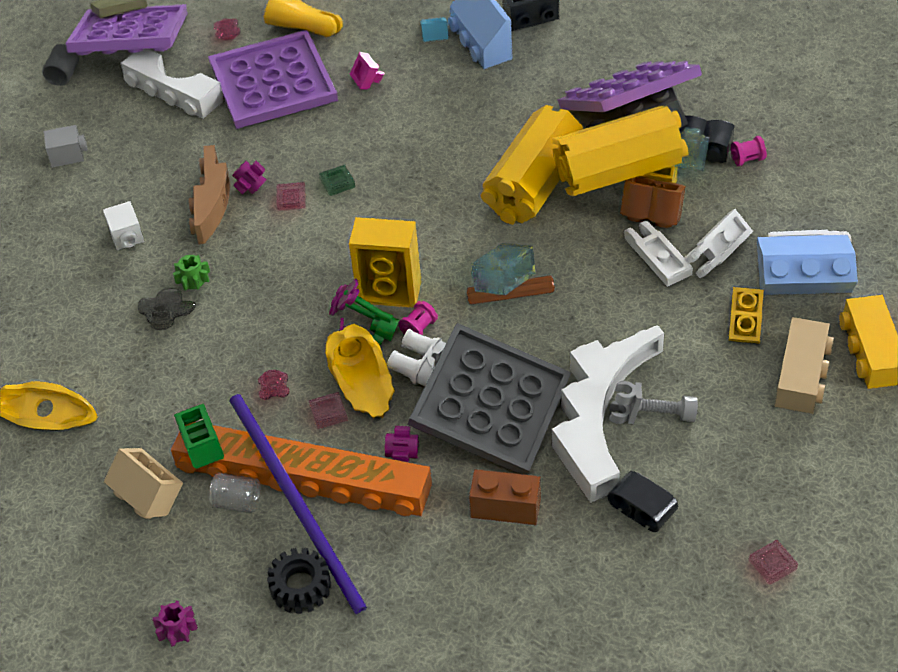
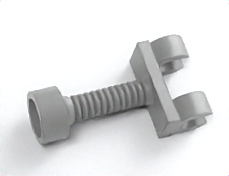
M620 381L616 384L615 392L623 391L628 394L617 393L615 401L610 404L609 411H620L623 413L611 412L609 420L615 424H623L628 421V424H634L638 411L647 410L648 412L673 413L679 415L680 421L695 422L698 401L697 397L682 396L679 402L642 399L641 383L635 382L634 385L629 381Z

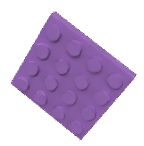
M186 4L147 6L144 9L100 18L91 10H87L66 42L67 52H76L77 55H88L93 51L112 54L118 50H128L130 53L153 48L154 51L168 50L169 47H172L187 16Z
M307 30L208 56L215 78L221 84L223 98L236 129L338 101L336 89Z
M651 61L636 65L637 70L628 72V70L614 73L613 79L607 81L599 79L590 82L589 88L581 90V87L568 90L565 92V97L558 99L560 108L564 110L606 112L702 75L699 64H688V61L675 63V61L663 63V61L655 63Z

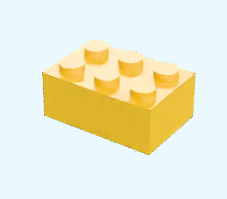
M355 217L349 240L353 276L354 279L358 280V296L372 305L414 308L421 286L416 222Z

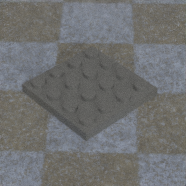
M456 323L409 418L408 425L513 472L528 475L561 398V389L565 388L571 372Z

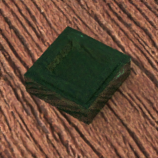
M345 164L319 173L320 180L329 196L355 188V181Z

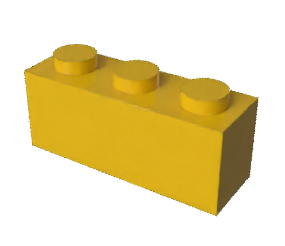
M883 295L846 299L844 312H840L839 321L841 329L843 331L847 330L849 352L856 355L858 377L864 378L867 389L898 385V334Z

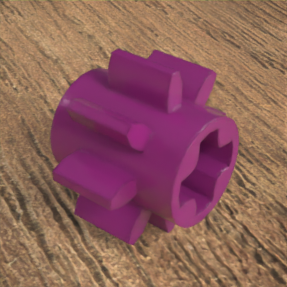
M245 160L232 174L236 179L233 186L241 194L248 190L253 195L267 180L262 176L266 169L257 161L251 165Z
M395 426L394 433H386L385 457L408 463L410 458L418 459L419 435L410 434L411 426Z
M178 600L165 606L161 605L159 616L152 617L158 640L162 641L167 638L171 647H174L177 642H189L190 630L198 629L193 618L195 615L192 607L183 608Z

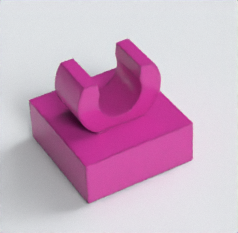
M359 52L350 71V76L360 89L367 90L372 82L379 83L382 80L384 72L378 71L379 65L372 60L368 53Z

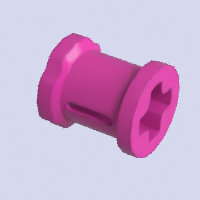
M756 136L753 140L742 143L735 141L730 146L731 156L736 166H742L744 162L755 159L759 161L766 159V147L761 136Z
M418 301L414 305V310L408 317H403L398 322V326L404 335L408 329L423 335V330L429 324H434L438 319V315L430 304L425 301Z

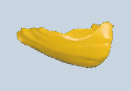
M356 324L348 325L342 331L333 332L327 338L325 353L328 368L342 390L345 399L351 403L355 411L368 413L372 418H383L384 414L390 409L389 401L392 400L395 390L392 386V376L388 370L379 343L368 330Z

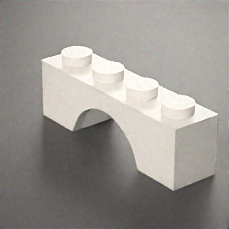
M143 49L140 52L133 53L121 63L124 80L129 86L138 87L150 96L161 98L168 105H175L189 115H196L204 119L224 101L219 81L201 73L187 78L166 76L161 55L150 49Z

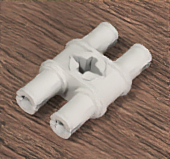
M408 329L402 339V347L424 357L416 360L394 350L388 359L387 367L409 377L414 385L426 386L446 343L442 342V339L439 337L431 339Z

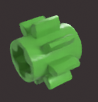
M186 255L178 263H174L176 272L173 273L175 283H182L184 290H198L204 282H209L208 273L210 269L208 262H201L199 255Z

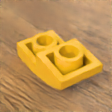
M733 287L728 341L760 344L764 290Z

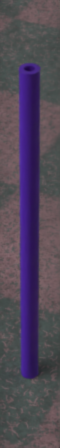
M240 394L232 396L229 402L320 556H323L326 560L329 571L355 614L364 611L367 608L366 604Z

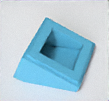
M446 18L423 19L420 21L424 42L449 38Z

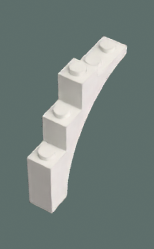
M658 325L647 330H641L622 341L613 342L605 348L596 340L570 351V371L578 382H573L566 388L561 389V408L570 421L561 422L557 427L552 428V448L590 503L607 496L620 480V471L608 451L603 434L605 410L615 392L616 384L623 381L643 362L663 352L664 332Z

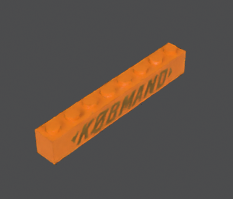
M213 425L224 453V458L197 469L191 463L179 431L171 448L176 468L186 473H194L196 471L209 474L216 479L227 477L240 480L246 485H255L257 483L270 486L277 491H282L247 431ZM265 435L296 489L303 495L311 498L317 496L327 497L341 504L348 502L362 504L371 510H378L380 508L392 510L401 516H422L432 486L429 466Z

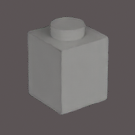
M76 125L44 131L45 148L51 167L84 161L83 151H88L85 136L79 135Z

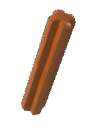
M551 275L468 287L467 299L469 304L472 305L552 293L555 289L554 279Z

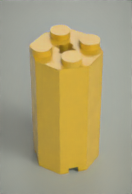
M545 105L533 112L483 182L481 199L500 216L503 222L513 225L515 222L524 223L534 218L559 182L560 178L553 157V149L558 148V145L553 144V138L583 130V126L568 110L560 109L557 112L552 110L553 106Z
M659 106L553 138V144L558 145V148L553 149L558 176L561 182L567 181L570 186L564 188L566 193L576 196L682 163V157L688 156V147L685 140L681 139L679 131L681 119L678 112H671L668 106Z

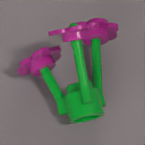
M356 278L349 285H341L332 299L329 314L333 316L338 310L343 311L345 307H348L373 320L369 330L375 332L372 336L379 345H382L384 339L391 342L399 319L359 297V289H357L358 280ZM342 317L340 319L339 331L346 327Z

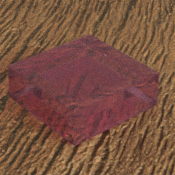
M305 182L277 184L278 211L306 208Z
M339 392L309 400L317 429L348 421Z
M777 539L749 555V561L769 585L798 568L796 560Z

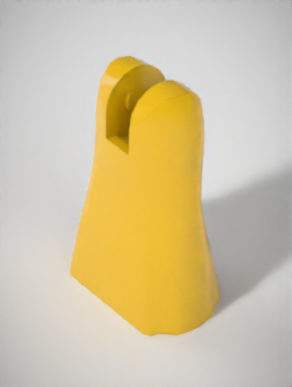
M269 0L264 13L265 24L307 30L324 37H330L338 33L343 27V21L338 15L313 8L301 0Z

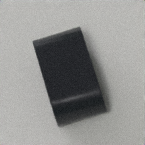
M635 471L627 472L607 495L608 501L616 510L622 509L621 513L643 527L647 525L649 527L648 530L654 533L658 532L678 509V502L671 493Z

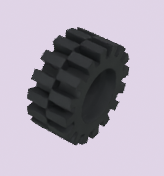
M296 548L290 549L292 555L289 556L284 551L280 554L281 561L275 558L272 561L273 568H268L267 581L271 597L279 608L284 605L286 612L291 613L292 608H295L296 614H302L303 607H307L308 612L314 610V603L320 607L323 604L322 597L328 598L330 594L331 580L326 560L323 556L319 558L318 552L314 550L309 555L308 548H302L301 553H297ZM296 573H308L312 577L311 583L303 588L294 589L287 586L289 577Z

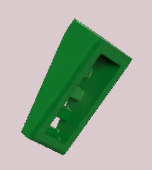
M204 404L174 414L186 450L195 469L224 458L220 442Z

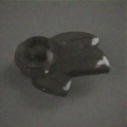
M167 288L158 292L156 298L144 297L140 299L137 308L140 314L146 316L147 322L151 324L153 329L164 330L174 325L175 318L190 314L195 309L196 302L182 301V293L179 289Z

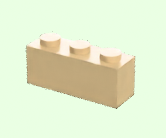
M792 317L775 407L813 414L815 402L822 404L825 385L819 384L820 378H827L829 361L823 360L824 355H831L834 337L828 336L829 323Z

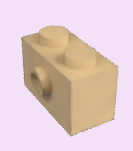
M142 448L119 449L104 480V483L114 491L113 493L116 497L125 500L134 508V512L137 515L146 519L168 515L183 485L182 481Z

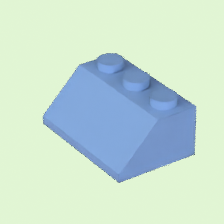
M454 0L450 5L448 24L451 31L457 32L462 46L469 48L472 59L475 62L478 61L484 69L512 60L511 19L497 1Z
M848 235L757 237L760 289L764 290L763 295L852 293L858 282L856 255Z

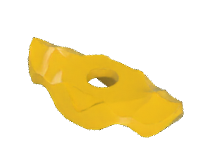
M30 381L23 384L5 385L0 389V416L23 427L39 430H64L91 424L98 418L95 409L85 398L61 385ZM51 401L53 404L52 412L45 417L39 416L37 409L40 403Z

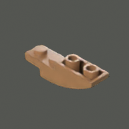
M215 145L204 146V158H199L200 171L202 175L204 174V177H200V185L193 186L194 197L189 198L191 215H194L193 218H189L190 231L192 235H197L199 244H205L220 224L230 195V177L227 164L218 163Z

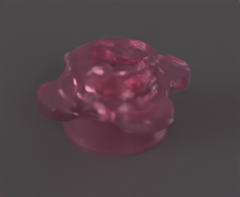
M232 18L215 22L213 26L217 30L215 33L216 37L224 41L235 39L241 32L240 28L237 27L238 20Z
M279 370L264 372L258 378V384L261 385L259 397L263 400H268L271 397L279 396L284 398L290 393L289 388L286 386V382L289 379L288 375Z

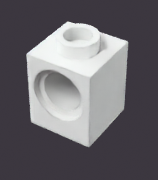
M130 201L103 209L116 250L133 247L144 242L139 222Z

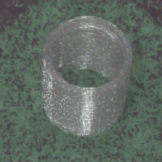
M218 472L212 479L210 486V505L213 508L252 514L256 510L260 498L261 487L258 478Z

